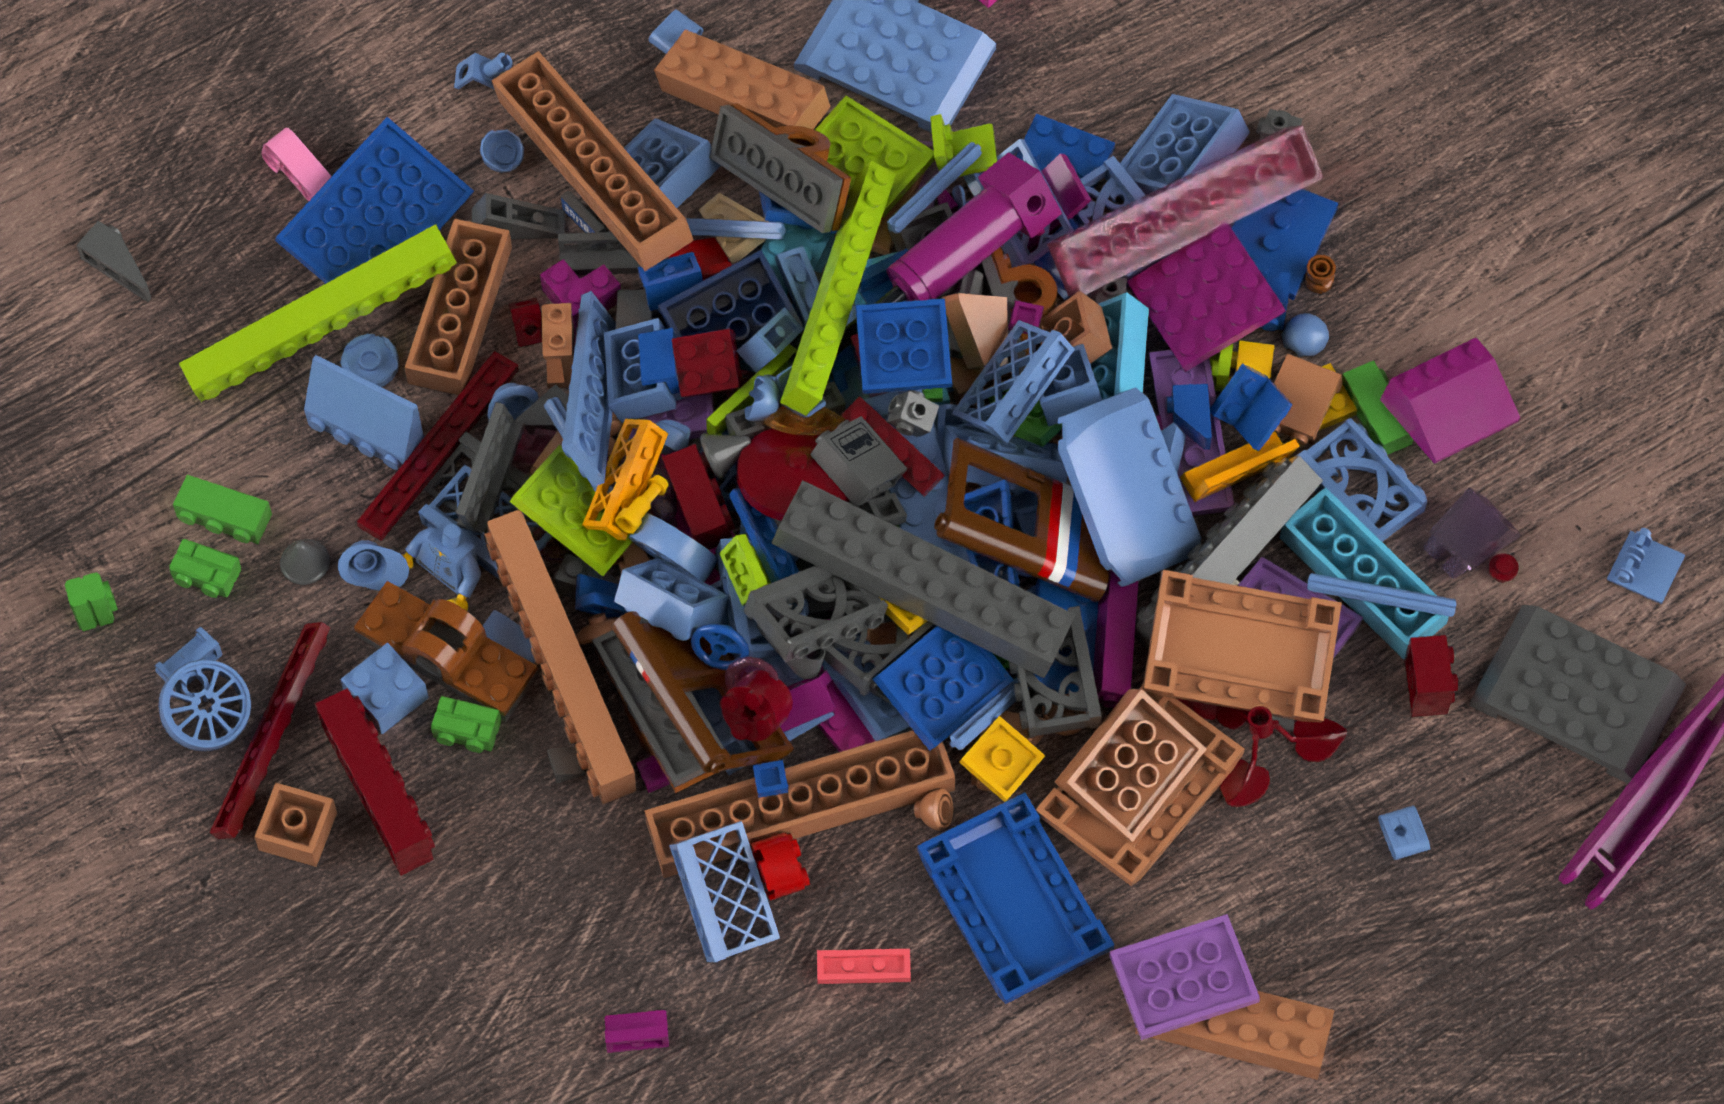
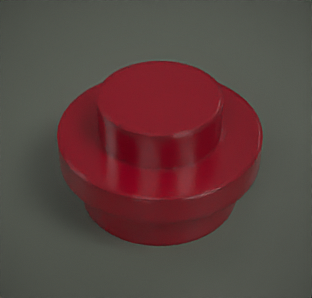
M1502 553L1495 555L1490 560L1488 569L1494 580L1505 583L1517 576L1519 565L1513 556Z

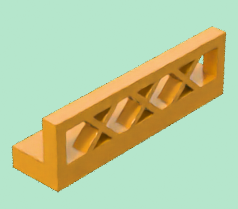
M624 420L606 465L605 482L598 485L582 526L590 530H604L617 540L627 539L628 533L622 531L617 526L615 518L623 508H628L637 496H642L646 491L647 482L653 474L667 439L668 433L650 420ZM632 429H637L635 436L628 441ZM626 455L624 463L618 467L620 459ZM616 482L614 489L607 494L609 486ZM605 508L601 521H596L598 513Z
M1273 432L1269 440L1259 451L1253 449L1248 443L1184 472L1179 478L1195 503L1262 472L1271 462L1278 463L1285 457L1288 459L1300 446L1296 439L1283 444L1277 433Z

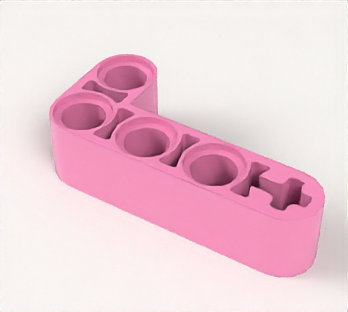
M287 127L263 145L261 155L266 164L276 173L281 170L308 202L332 177L295 133Z

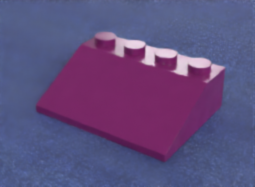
M1476 337L1391 378L1380 398L1381 402L1434 464L1520 420V415L1494 357Z

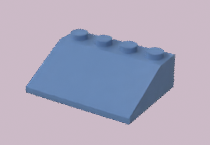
M1172 94L1120 164L1149 200L1165 209L1189 215L1249 135L1250 131L1239 109Z
M656 118L624 147L676 208L689 198L721 166L709 158L712 148L709 140Z
M317 355L314 356L304 407L308 425L318 432H323L324 430L332 434L338 442L345 445L350 443L358 447V450L368 457H373L374 455L383 460L388 467L398 470L424 438L417 405Z

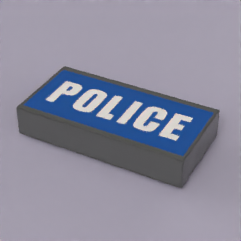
M567 190L560 196L562 210L584 233L606 232L605 226L571 191Z

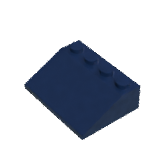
M762 250L658 305V310L668 328H673L677 338L733 329L735 330L738 349L784 307L804 327ZM739 355V360H740V361L744 360V359Z

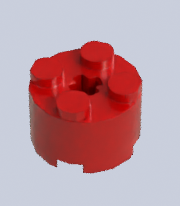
M782 832L750 843L763 884H766L768 890L765 891L768 901L804 890V886L810 885L805 867L802 868L801 863L797 860V857L801 856V851L796 838L793 839L791 833L786 834V832Z

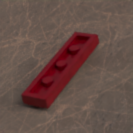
M860 396L839 417L842 422L847 419L851 422L862 416L907 468L902 477L923 497L945 477L932 462L897 432L892 425L887 423Z

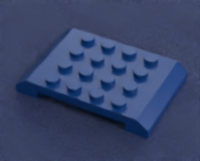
M1025 792L917 846V851L927 873L995 992L1005 1004L1114 949L1115 945L1100 919L1097 920L1042 827L1040 816Z

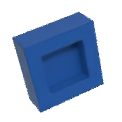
M783 760L753 765L758 798L788 793Z

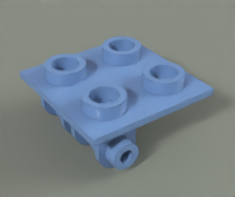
M1641 528L1636 533L1630 531L1607 580L1662 604L1685 554L1653 541L1651 531L1646 528Z

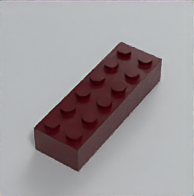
M346 688L315 703L322 729L400 876L434 860L431 851L435 847L431 838L432 833L426 821H421L417 812L419 809L412 795L407 794L401 774L398 770H394L385 745L381 746L378 732L371 720L368 721L364 713L365 708L359 696L352 697L349 689Z

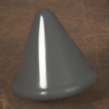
M702 433L700 436L706 458L718 479L725 477V474L739 459L743 448L751 443V439L748 436Z
M301 539L293 542L284 550L280 560V568L285 578L299 585H309L319 581L327 573L330 565L328 550L320 542L312 539Z

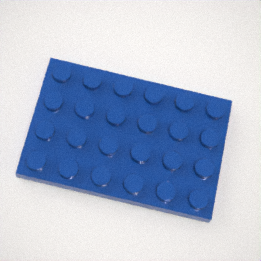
M386 117L276 236L275 241L326 284L435 224L440 231L473 195L474 190L391 119Z

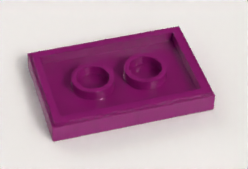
M1059 154L1041 171L1068 220L1073 218L1091 201L1066 154ZM1058 219L1051 222L1048 235L1054 234L1062 226ZM1034 236L1029 238L1027 248L1030 252L1038 248L1040 237Z

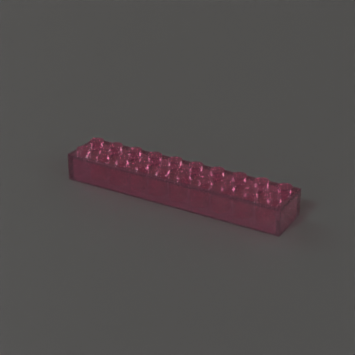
M1303 125L1290 126L1048 242L1047 246L1068 296L1072 297L1079 291L1086 295L1213 233L1225 221L1231 224L1324 177Z

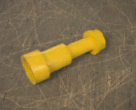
M654 475L653 478H650L647 482L648 488L643 495L637 496L628 508H623L616 516L615 522L622 531L633 534L640 527L642 518L651 508V502L657 495H664L669 485L664 477Z

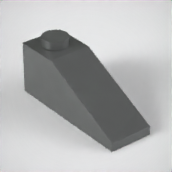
M485 193L472 208L473 223L510 230L511 239L558 238V234H565L564 210Z
M97 221L76 245L80 258L143 300L149 302L151 295L148 285L122 239L121 232L113 225L109 224L106 226Z

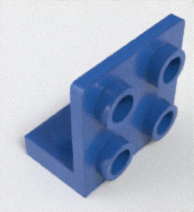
M1242 363L1210 407V413L1214 417L1234 426L1251 447L1259 451L1269 440L1282 419L1285 418L1292 407V403L1268 376Z

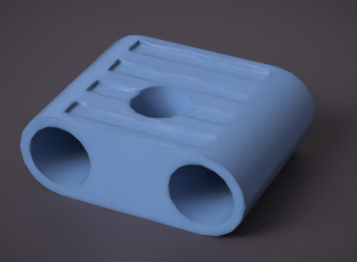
M674 10L651 33L649 42L667 54L685 29L702 35L703 28L680 11Z
M1414 805L1378 816L1381 830L1394 860L1430 850L1427 834Z

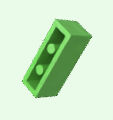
M1373 360L1343 373V386L1357 409L1356 415L1366 429L1369 438L1375 444H1380L1387 452V455L1412 445L1413 438L1380 400L1389 383L1385 371L1382 368L1379 369Z
M186 475L173 503L176 516L183 523L188 525L196 523L205 526L212 533L221 534L223 532L232 535L234 539L242 543L250 541L259 544L272 516L268 501L190 475Z

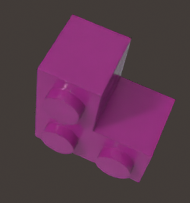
M562 259L540 274L542 291L553 304L571 303L574 326L578 325L581 296L585 293L592 291L607 311L617 305L618 290H621V284L604 264L579 279L566 261Z

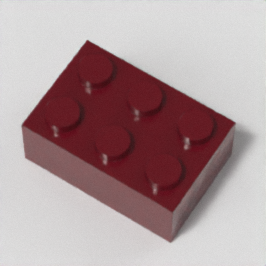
M696 444L663 456L662 459L694 540L710 550L718 546L720 539L730 538L732 536L730 531L734 530L735 526L726 504L720 506V504L725 503L716 479L712 478L715 475L704 451L699 453Z

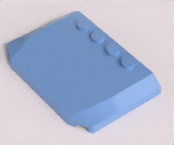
M1135 387L1059 417L1058 424L1062 423L1063 439L1058 440L1059 454L1100 563L1106 570L1112 569L1121 581L1117 583L1121 587L1130 585L1189 559L1188 553L1196 545L1200 544L1201 536L1149 398Z

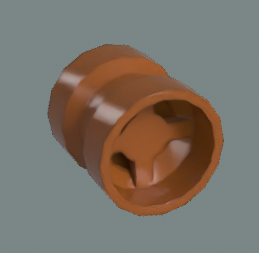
M1316 255L1307 263L1305 284L1311 292L1322 294L1329 291L1333 286L1336 265L1330 257Z

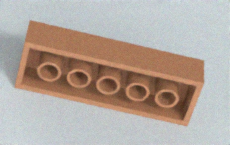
M686 29L654 69L663 92L718 115L720 106L738 103L773 127L793 125L814 130L831 107L823 85Z
M454 218L446 243L457 264L451 266L449 271L437 274L434 277L405 365V372L408 384L459 395L469 382L512 250L510 230Z
M1258 991L1259 1003L1150 1038L1318 1080L1334 1010Z

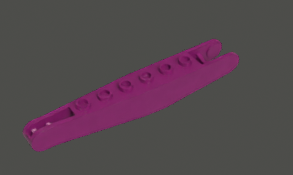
M1724 673L1638 770L1559 875L1558 880L1563 885H1566L1578 877L1590 860L1598 865L1604 876L1586 898L1585 906L1589 909L1596 908L1605 900L1671 818L1691 790L1724 734V702L1712 721L1706 716L1724 696ZM1599 848L1614 861L1613 864L1598 852Z

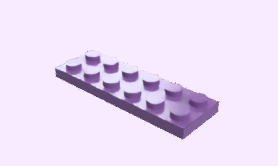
M1171 350L1149 352L1158 415H1161L1163 430L1173 423L1172 413L1167 414L1166 396H1171L1172 385L1208 384L1209 406H1212L1216 400L1209 358L1185 372ZM1211 413L1212 440L1210 450H1204L1186 435L1177 473L1178 478L1184 472L1225 454L1220 419L1214 417ZM1179 478L1193 516L1226 512L1234 504L1231 486L1194 503Z

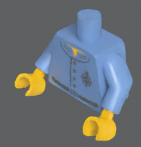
M442 523L438 528L433 526L420 531L405 548L407 552L401 554L406 559L409 570L413 567L412 558L414 557L416 558V563L458 595L457 598L447 601L467 611L468 603L466 598L471 597L481 576V570L477 563L476 546L461 534L460 528L455 524Z

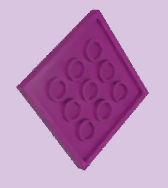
M1227 221L1127 281L1138 301L1149 308V318L1185 372L1286 312L1284 306Z

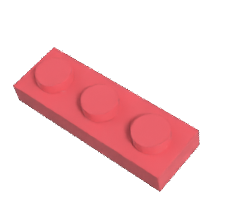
M910 949L817 950L818 984L911 982Z

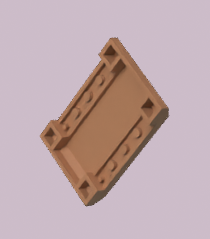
M1163 570L1161 572L1143 690L1157 695L1250 711L1257 706H1264L1271 711L1272 716L1304 722L1322 723L1325 715L1342 602L1315 597L1307 599L1193 578V575Z
M1147 691L1144 692L1206 748V751L1133 842L1128 841L1078 804L1060 787L1057 789L1053 788L1035 809L1043 821L1130 886L1141 880L1231 773L1244 754L1242 746L1176 698L1157 695Z

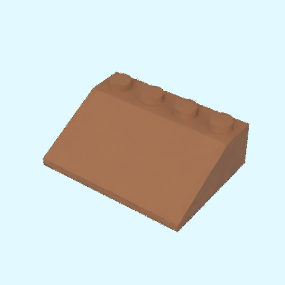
M1129 689L1055 780V783L1078 804L1128 841L1133 842L1206 751V748L1142 689Z

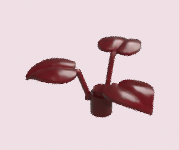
M1217 706L1216 720L1222 726L1228 729H1238L1246 721L1249 724L1250 733L1253 735L1250 764L1240 759L1235 768L1219 786L1227 805L1231 807L1247 806L1258 801L1267 792L1270 785L1269 772L1266 768L1255 765L1257 762L1259 739L1269 737L1274 729L1278 730L1288 741L1296 742V753L1299 757L1309 762H1321L1331 757L1346 738L1347 730L1340 724L1324 718L1322 723L1298 720L1294 724L1293 732L1295 736H1292L1279 725L1278 720L1272 719L1271 711L1264 706L1254 707L1250 711Z

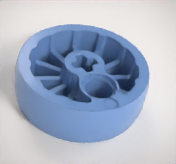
M646 513L642 518V524L635 533L629 536V539L655 559L660 558L702 582L708 579L718 561V558L700 543L649 513Z
M196 660L179 667L165 682L159 697V716L166 732L178 744L195 751H214L233 742L245 729L251 713V697L243 678L230 666L215 660ZM201 671L212 672L210 684L207 677ZM219 674L227 679L228 682L214 693V685ZM190 678L198 679L202 684L201 692H189L187 680ZM177 682L180 684L181 693L173 691ZM230 686L234 687L238 695L219 699V695ZM170 697L188 702L190 705L171 709ZM201 699L204 702H211L212 706L208 709L209 713L205 709H198ZM238 701L240 703V713L220 705ZM190 711L191 715L177 726L172 718V714ZM218 712L237 718L235 727L233 729L230 728ZM196 718L198 720L193 737H190L182 732V728L192 719ZM212 718L225 730V736L216 738ZM203 721L207 723L210 740L198 739Z

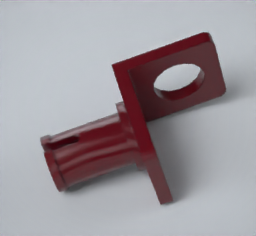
M537 298L509 303L518 345L522 347L541 343L542 315Z

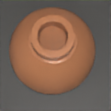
M943 788L930 791L922 800L915 802V817L922 819L924 824L931 829L945 831L953 817L951 795Z

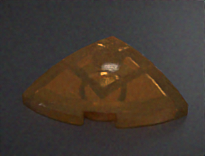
M782 406L765 418L764 424L790 434L821 435L827 430L830 432L835 431L847 419L826 407L821 408L809 417H804Z

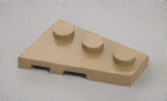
M718 193L699 209L702 219L765 221L763 217L721 193ZM715 237L732 265L739 262L766 240Z

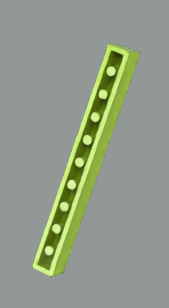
M870 161L855 178L843 213L840 230L837 231L780 403L805 416L822 400L896 176L892 171L873 161Z
M435 224L180 362L179 365L201 402L213 399L226 388L241 384L250 375L267 370L274 362L294 355L298 349L308 344L320 341L324 335L333 330L344 328L357 317L370 314L374 308L381 304L396 300L405 291L420 287L427 279L449 271L451 266L457 264Z

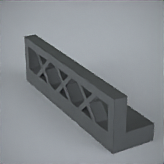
M612 232L558 234L560 261L564 259L576 275H587L603 264L612 274L638 273L637 267H641Z

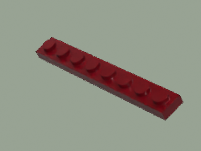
M496 351L491 354L357 520L358 528L380 541L386 537L459 446V439L465 432L469 433L488 410V405L492 400L494 392L500 386L509 383L519 371L518 364Z
M323 622L307 623L301 631L209 832L217 839L235 838L243 827L244 817L255 801V793L260 782L267 775V767L272 756L279 748V740L284 729L290 724L291 714L295 705L302 698L305 683L315 669V661L327 643L326 637L330 627Z

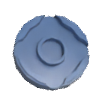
M365 334L347 343L340 363L343 369L383 387L392 381L398 372L399 356L395 345L388 338L383 336L381 338L375 336V334Z

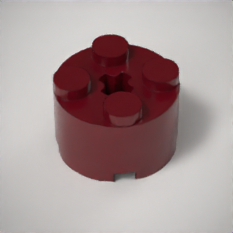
M754 670L747 673L720 700L723 717L731 729V734L738 740L762 741L767 739L787 720L792 710L793 700L788 687L780 679L776 681L770 677L771 673L767 671Z

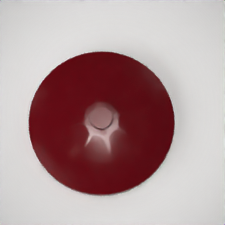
M788 425L766 430L751 439V443L743 448L737 466L738 486L747 502L762 514L782 521L803 480L849 503L848 497L810 455L817 446L816 439L825 431L807 426Z

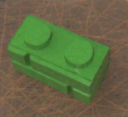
M182 539L169 570L174 582L181 587L190 588L192 585L200 588L209 597L217 598L220 595L227 598L241 572V565L238 557L187 539Z
M97 572L85 575L83 579L78 577L66 581L65 588L77 624L82 631L96 628V625L104 626L114 622L113 611L118 610L109 581L102 582L101 576Z
M441 696L431 725L433 738L447 746H452L454 743L465 745L466 749L475 753H482L483 750L491 752L501 724L500 710Z

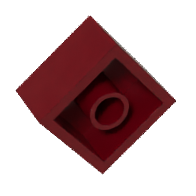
M724 329L672 338L681 397L689 398L740 389L743 386L735 330Z
M1446 635L1411 637L1409 640L1404 665L1411 717L1447 715L1450 704L1455 702L1454 692L1458 691V678L1456 673L1451 672V664H1454L1453 646H1448Z

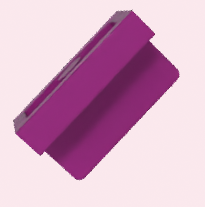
M827 670L820 672L814 679H803L787 686L792 696L793 707L787 720L780 726L783 732L834 711L836 708L826 688L832 681Z
M665 1010L607 1015L604 1018L607 1053L669 1047L667 1014Z

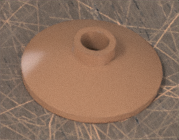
M605 613L589 617V625L585 626L575 635L578 643H591L593 639L612 631V625L619 617L606 618Z

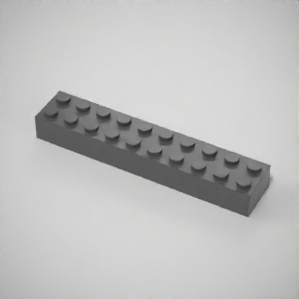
M803 480L771 543L1045 678L1075 617V614Z

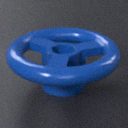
M703 625L696 629L691 637V646L695 655L702 662L713 668L734 670L743 666L749 658L750 650L746 640L728 625ZM702 636L711 644L712 653L710 655L700 645ZM727 653L740 654L737 659L732 661L719 660L721 655H726Z

